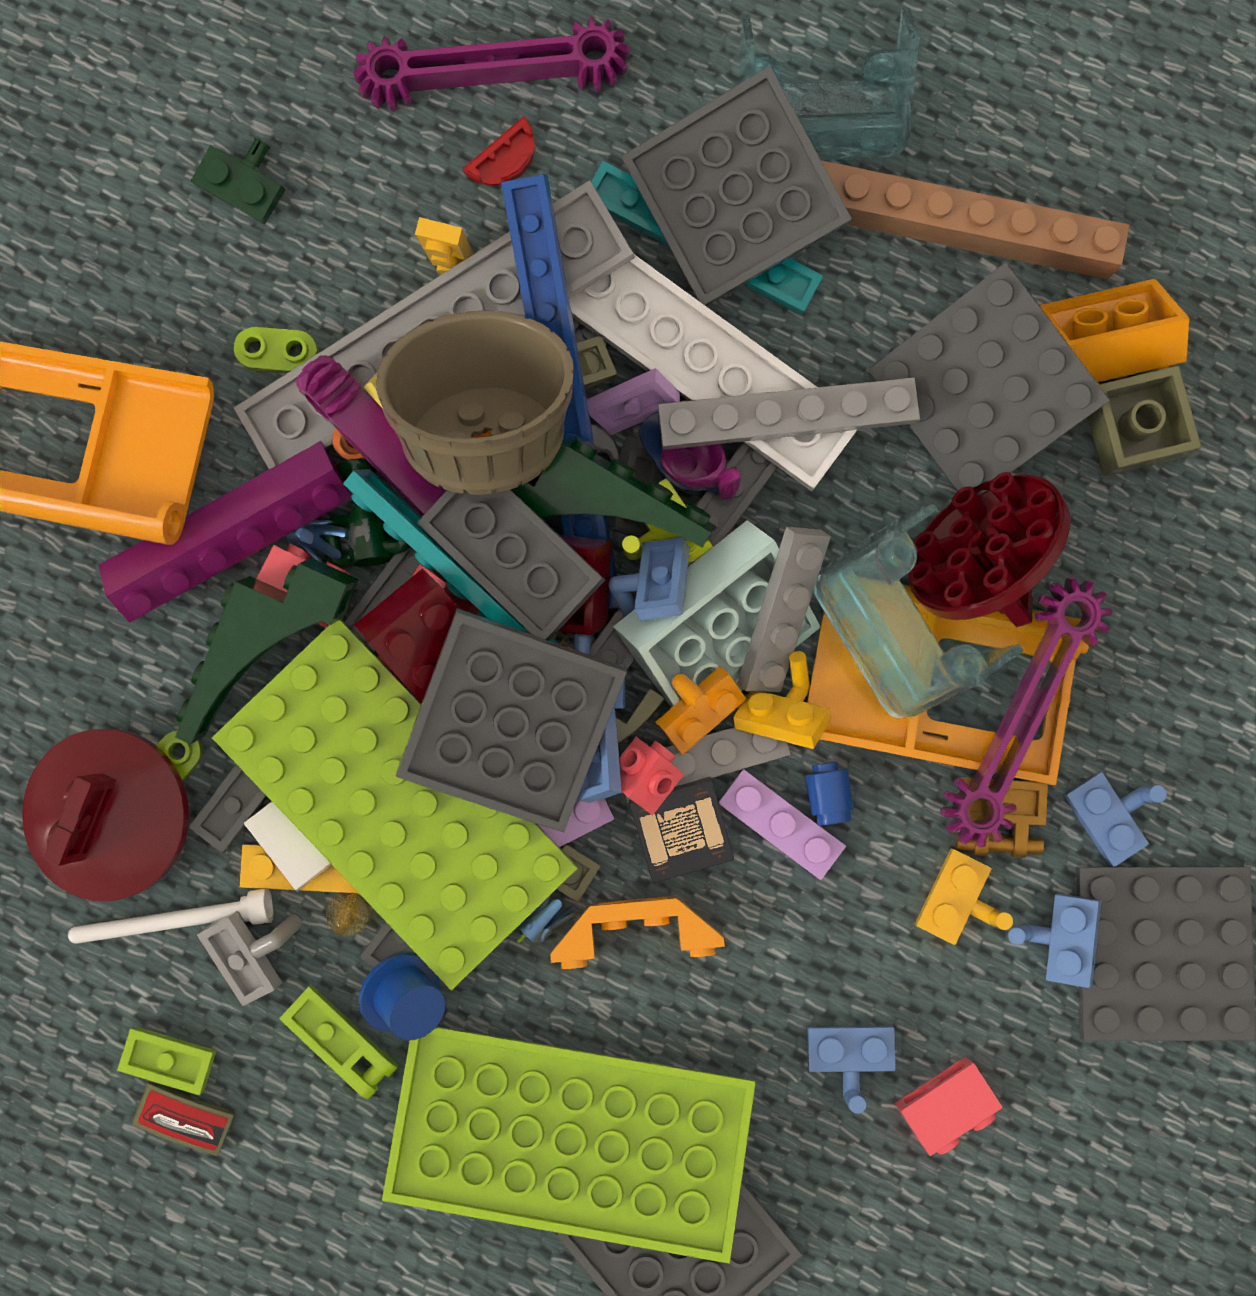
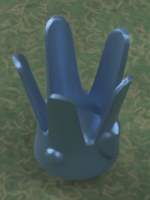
M313 520L286 535V538L290 544L300 549H305L315 560L322 562L310 548L333 559H340L342 556L341 552L320 537L321 535L344 537L347 535V530L342 527L328 525L327 523H332V520Z
M548 897L518 926L523 934L517 939V942L520 943L527 937L533 943L539 945L540 942H544L550 936L554 928L577 914L571 913L565 916L572 910V906L560 910L562 902L557 899L548 904Z

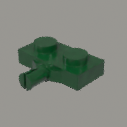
M254 138V142L244 159L229 156L210 145L191 179V182L197 187L264 225L286 190L279 183L266 177L259 169L271 147L258 138Z

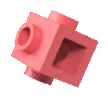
M635 737L619 758L622 793L653 816L684 776L683 772L671 764L676 756L656 740L649 747L639 738Z

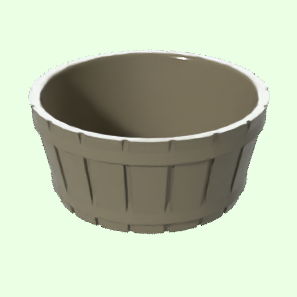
M486 310L467 311L462 314L460 312L433 319L434 321L432 322L428 321L414 328L405 337L402 336L393 344L386 353L387 356H384L379 365L376 391L384 416L395 430L408 462L424 479L437 487H443V489L451 492L484 495L492 494V492L508 491L518 487L520 484L523 485L533 480L551 464L563 441L564 422L572 397L574 375L571 354L567 351V346L556 333L551 332V329L540 322L530 318L526 319L525 316L514 313ZM484 431H491V436L472 437L474 434L481 435Z

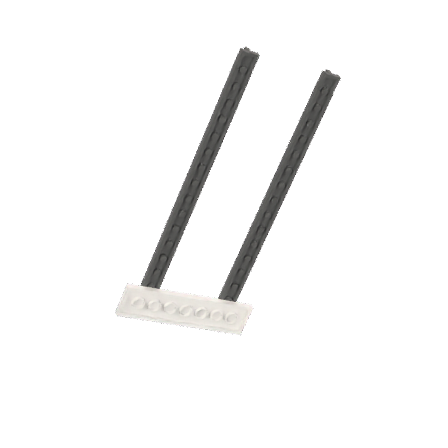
M636 255L631 261L569 299L572 317L574 318L573 324L577 343L602 336L606 348L609 345L613 346L647 372L656 368L680 392V396L687 401L818 388ZM857 430L744 441L726 465V469L736 466L741 473V481L736 495L730 500H721L717 495L707 490L696 505L711 516L709 522L716 526L709 538L712 546L714 547L730 533L778 467L810 491H813ZM409 547L405 552L397 553L393 556L344 621L375 655L377 654L375 649L354 624L413 576L420 563L415 558L414 554L416 551L412 547ZM632 591L631 593L636 600L637 591ZM619 608L590 647V655L617 665H625L626 670H628L635 658L631 655L613 627L624 618ZM236 764L188 828L219 852L226 853L246 827L244 822L256 814L268 797ZM385 922L359 958L374 968L387 957L401 952L414 951Z

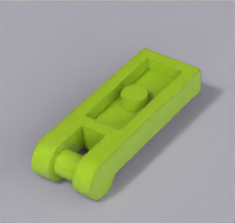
M313 985L308 986L279 1018L347 1084L367 1100L378 1090L377 1084L383 1077H390L399 1067L394 1059L370 1040ZM362 1056L372 1064L365 1073L360 1072L354 1066Z

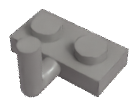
M235 911L206 926L197 936L241 1005L245 1006L276 990L282 984L281 979L265 955L280 948L301 928L302 921L299 916L291 914L271 933L255 940L239 913Z

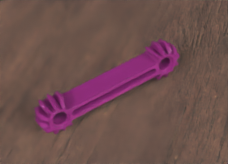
M592 16L588 19V27L586 28L577 22L574 23L572 26L573 36L407 51L406 41L402 38L392 46L390 39L384 35L381 41L382 46L376 47L374 43L368 41L367 49L369 54L357 53L356 61L359 68L354 70L353 75L356 83L360 84L358 89L363 98H371L373 106L377 109L387 100L389 109L393 112L397 108L396 100L402 99L404 104L411 106L412 99L409 92L578 76L577 84L581 91L589 82H593L594 90L599 93L602 88L601 81L605 80L608 85L614 88L617 84L616 75L626 74L627 63L624 60L630 57V49L627 44H623L624 33L622 29L612 31V23L609 19L603 22L601 26H596V21ZM593 50L604 54L602 58L597 60H591L585 55ZM388 69L398 70L397 75L393 78L384 79L380 77Z
M320 355L302 369V372L295 379L299 392L307 399V402L326 421H329L423 517L447 490L431 484L412 467L404 454L402 444L395 430L384 416L383 410L360 387V384L351 376L350 372H347L332 357Z
M1075 577L1066 578L1064 587L1058 582L1049 585L1052 597L1045 595L1039 597L1038 602L1047 608V612L1036 613L1035 620H1047L1049 625L969 787L962 778L958 777L954 780V783L959 793L956 795L947 790L943 793V797L952 801L953 805L940 808V814L945 817H954L947 823L945 829L949 833L960 830L958 841L965 845L974 837L976 846L980 848L985 847L987 833L995 842H1000L1002 835L997 828L1001 825L1004 828L1012 829L1014 823L1005 819L1004 813L1015 812L1017 810L1016 805L1007 802L1002 803L1065 672L1081 640L1088 646H1095L1098 644V638L1094 631L1108 633L1110 630L1107 624L1100 621L1101 617L1110 616L1113 613L1111 608H1100L1099 605L1107 598V594L1102 591L1092 595L1094 582L1091 580L1084 581L1079 587ZM1071 602L1077 604L1082 611L1081 621L1075 627L1070 625L1065 618V610ZM1060 637H1062V643L1049 667V670L1040 688L1038 689L1036 688V686L1049 662V659ZM1012 735H1014L1015 739L1006 755V758L992 786L989 788V782L1006 750V747ZM983 798L987 803V813L981 820L972 821L968 813L969 806L974 800Z

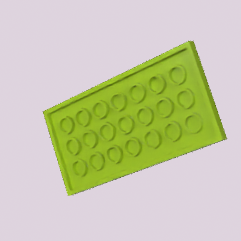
M339 619V621L325 628L229 720L212 739L452 991L578 869V866L536 823L396 777L400 760L422 703L416 699L345 622Z
M437 1026L426 1036L409 1041L382 1201L730 1264L756 1080Z

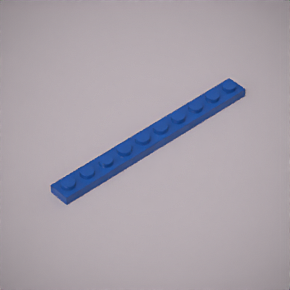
M540 174L501 182L525 318L540 322L551 329V332L556 333L567 346V351L570 352L573 359V391L566 412L563 440L568 437L574 440L575 436H578L594 444L548 175ZM561 515L564 535L611 540L606 515ZM612 543L610 579L617 576ZM609 589L608 609L618 608L619 606Z

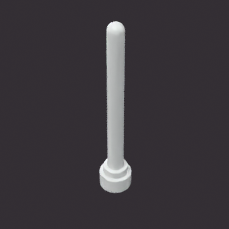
M258 889L249 891L247 896H242L240 901L76 926L69 930L68 939L72 943L78 944L214 923L235 911L239 913L244 922L250 921L253 925L271 923L274 916L272 896L269 889Z

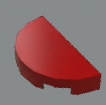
M523 116L462 168L463 173L475 182L489 186L501 185V182L521 177L530 166L535 151L533 130L526 117Z

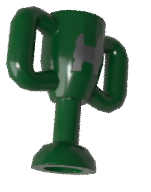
M365 458L350 459L337 465L344 480L349 477L353 470L370 469L375 474L377 472ZM356 503L350 515L332 516L329 519L332 520V523H327L328 525L347 528L349 551L343 555L339 536L323 535L324 541L338 549L342 555L340 559H333L326 555V559L329 563L341 569L349 566L370 567L385 564L393 558L392 554L405 552L411 547L405 541H391L389 534L383 528L385 522L373 511L371 513L367 512Z

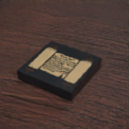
M711 777L674 787L653 816L633 800H628L653 884L735 860Z

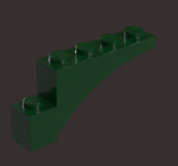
M575 436L574 440L568 437L562 441L555 458L539 478L535 477L533 480L511 489L541 518L569 514L616 516L644 522L675 533L700 547L706 544L716 528L714 524L709 522L711 516L707 512L692 504H688L685 508L671 499L673 493L666 487L650 481L649 485L634 477L636 471L632 467L617 459H613L610 463L596 454L598 448L594 444L578 436Z
M311 558L298 563V566L293 565L283 585V588L288 590L287 592L251 576L231 583L221 600V606L225 608L221 620L213 625L207 636L206 645L210 646L206 659L197 665L193 673L191 683L195 687L191 698L184 701L178 712L177 722L181 724L176 738L192 744L204 737L218 709L233 686L273 646L310 625L322 621L331 625L339 621V619L341 620L345 615L359 579Z

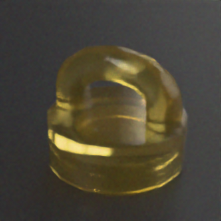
M342 893L333 898L329 903L326 918L328 925L333 931L339 935L350 936L359 933L366 927L370 920L371 910L369 903L360 894Z

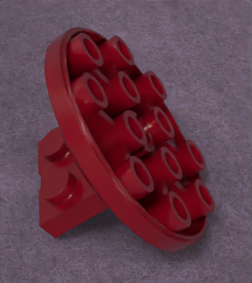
M1003 472L993 480L982 483L977 487H964L953 496L952 502L931 521L925 531L920 533L912 543L914 551L909 564L908 578L915 598L927 611L940 618L967 620L999 611L1001 614L1005 613L1016 628L1032 623V588L1054 566L1068 539L1071 518L1066 500L1049 481L1034 475H1012L1010 472ZM982 490H986V491H985L984 493H982L981 495H978V494L976 493V492H979V491H982Z
M108 728L82 731L67 737L52 747L35 767L28 781L23 800V829L28 848L42 872L58 887L72 895L87 900H120L149 889L158 883L175 864L183 849L188 831L189 806L187 793L180 774L172 761L159 747L146 738L120 729Z

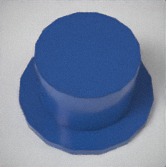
M401 952L387 957L371 970L363 981L358 1000L360 1013L370 1026L380 1031H392L396 1037L402 1040H416L433 1031L442 1020L445 1011V998L439 990V977L415 952Z

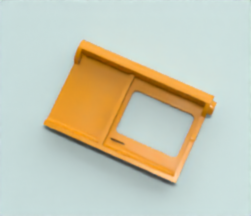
M0 342V389L8 388L95 405V414L78 480L74 483H65L0 470V511L167 545L176 543L184 527L214 401L212 381L207 377Z
M832 571L807 703L830 708L831 721L820 740L978 770L996 732L935 721L927 715L938 643L942 639H948L1034 656L1049 625L1047 620H1035V614L1042 612L1032 610V623L1017 628L1005 613L1001 614L999 611L967 620L940 618L922 606L908 585ZM1065 616L1067 622L1074 627L1081 621L1078 618ZM1060 637L1049 659L1051 663L1062 643V637ZM1081 640L1045 713L1041 737L1038 740H1032L1014 778L1056 786L1075 662L1080 653L1086 654L1089 646L1083 640ZM1015 736L1011 737L994 774H998Z

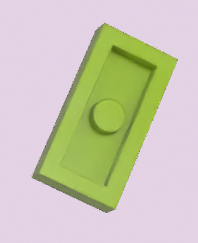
M134 1026L129 1030L117 1071L201 1095L205 1091L217 1050Z

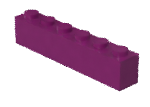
M319 441L187 515L182 533L178 541L173 545L142 540L99 564L105 595L130 623L352 499L350 490L343 484L345 480L340 474L336 462L322 441Z

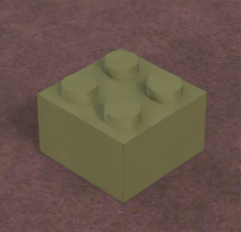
M1179 365L1100 384L1101 388L1110 398V401L1088 416V421L1104 477L1184 458L1201 448Z

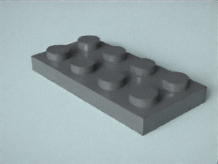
M447 490L417 522L532 635L546 640H550L606 580L512 490L499 493L492 492V494L484 495L461 494Z

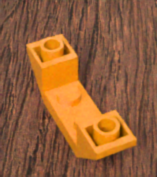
M677 896L591 903L554 947L550 956L551 963L561 962L562 969L586 967L588 959H595L593 924L601 923V930H616L627 928V920L643 919L644 926H659L670 924L669 917L677 916L681 951L689 950L690 957L715 955V948L725 947L724 937Z

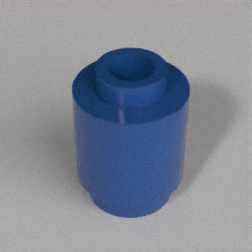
M838 762L812 765L813 774L805 775L811 814L812 816L816 815L818 826L851 821L850 810L854 809L848 769H839Z

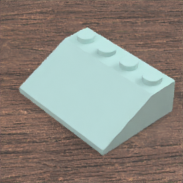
M748 520L687 567L682 615L640 621L635 610H633L613 626L631 655L671 708L682 699L672 686L673 677L680 673L685 674L698 685L721 666L729 673L741 691L744 690L738 684V680L779 551L775 540ZM808 606L795 648L820 628L810 606Z

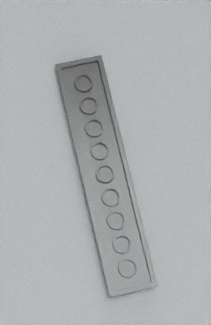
M590 180L553 203L569 299L635 258L634 253ZM510 231L235 406L236 414L268 469L275 467L319 441H322L328 451L334 448L332 437L335 427L329 421H326L307 402V399L299 392L295 379L310 361H314L320 355L330 356L340 363L371 397L363 386L378 372L384 356H387L386 353L393 344L402 336L405 337L414 328L428 321L432 322L434 321L433 319L460 312L462 314L467 311H502L525 316Z

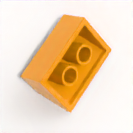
M1156 279L1040 305L1097 382L1124 379L1132 374L1150 370H1162L1171 365L1187 362L1189 317Z

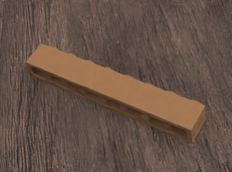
M821 160L853 220L847 225L1109 279L1122 266L1129 224Z

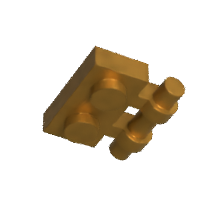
M959 777L970 787L973 778ZM995 779L990 780L988 785L989 788L992 786ZM1013 780L1002 803H1013L1017 808L1013 813H1004V818L1014 823L1011 835L1002 836L1000 842H995L987 833L986 846L980 848L976 846L974 837L965 845L958 841L959 833H956V850L972 851L973 855L987 856L988 852L1010 853L1011 858H1026L1027 854L1042 855L1044 851L1043 838L1028 837L1029 825L1046 826L1048 784ZM983 798L974 800L969 806L968 813L972 821L981 820L987 813V803Z

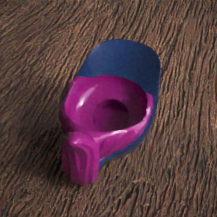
M658 412L648 416L642 422L639 430L641 443L654 462L657 472L663 479L666 478L672 486L679 490L691 492L708 490L717 495L721 500H730L736 495L741 481V473L736 466L726 469V458L721 444L662 450Z

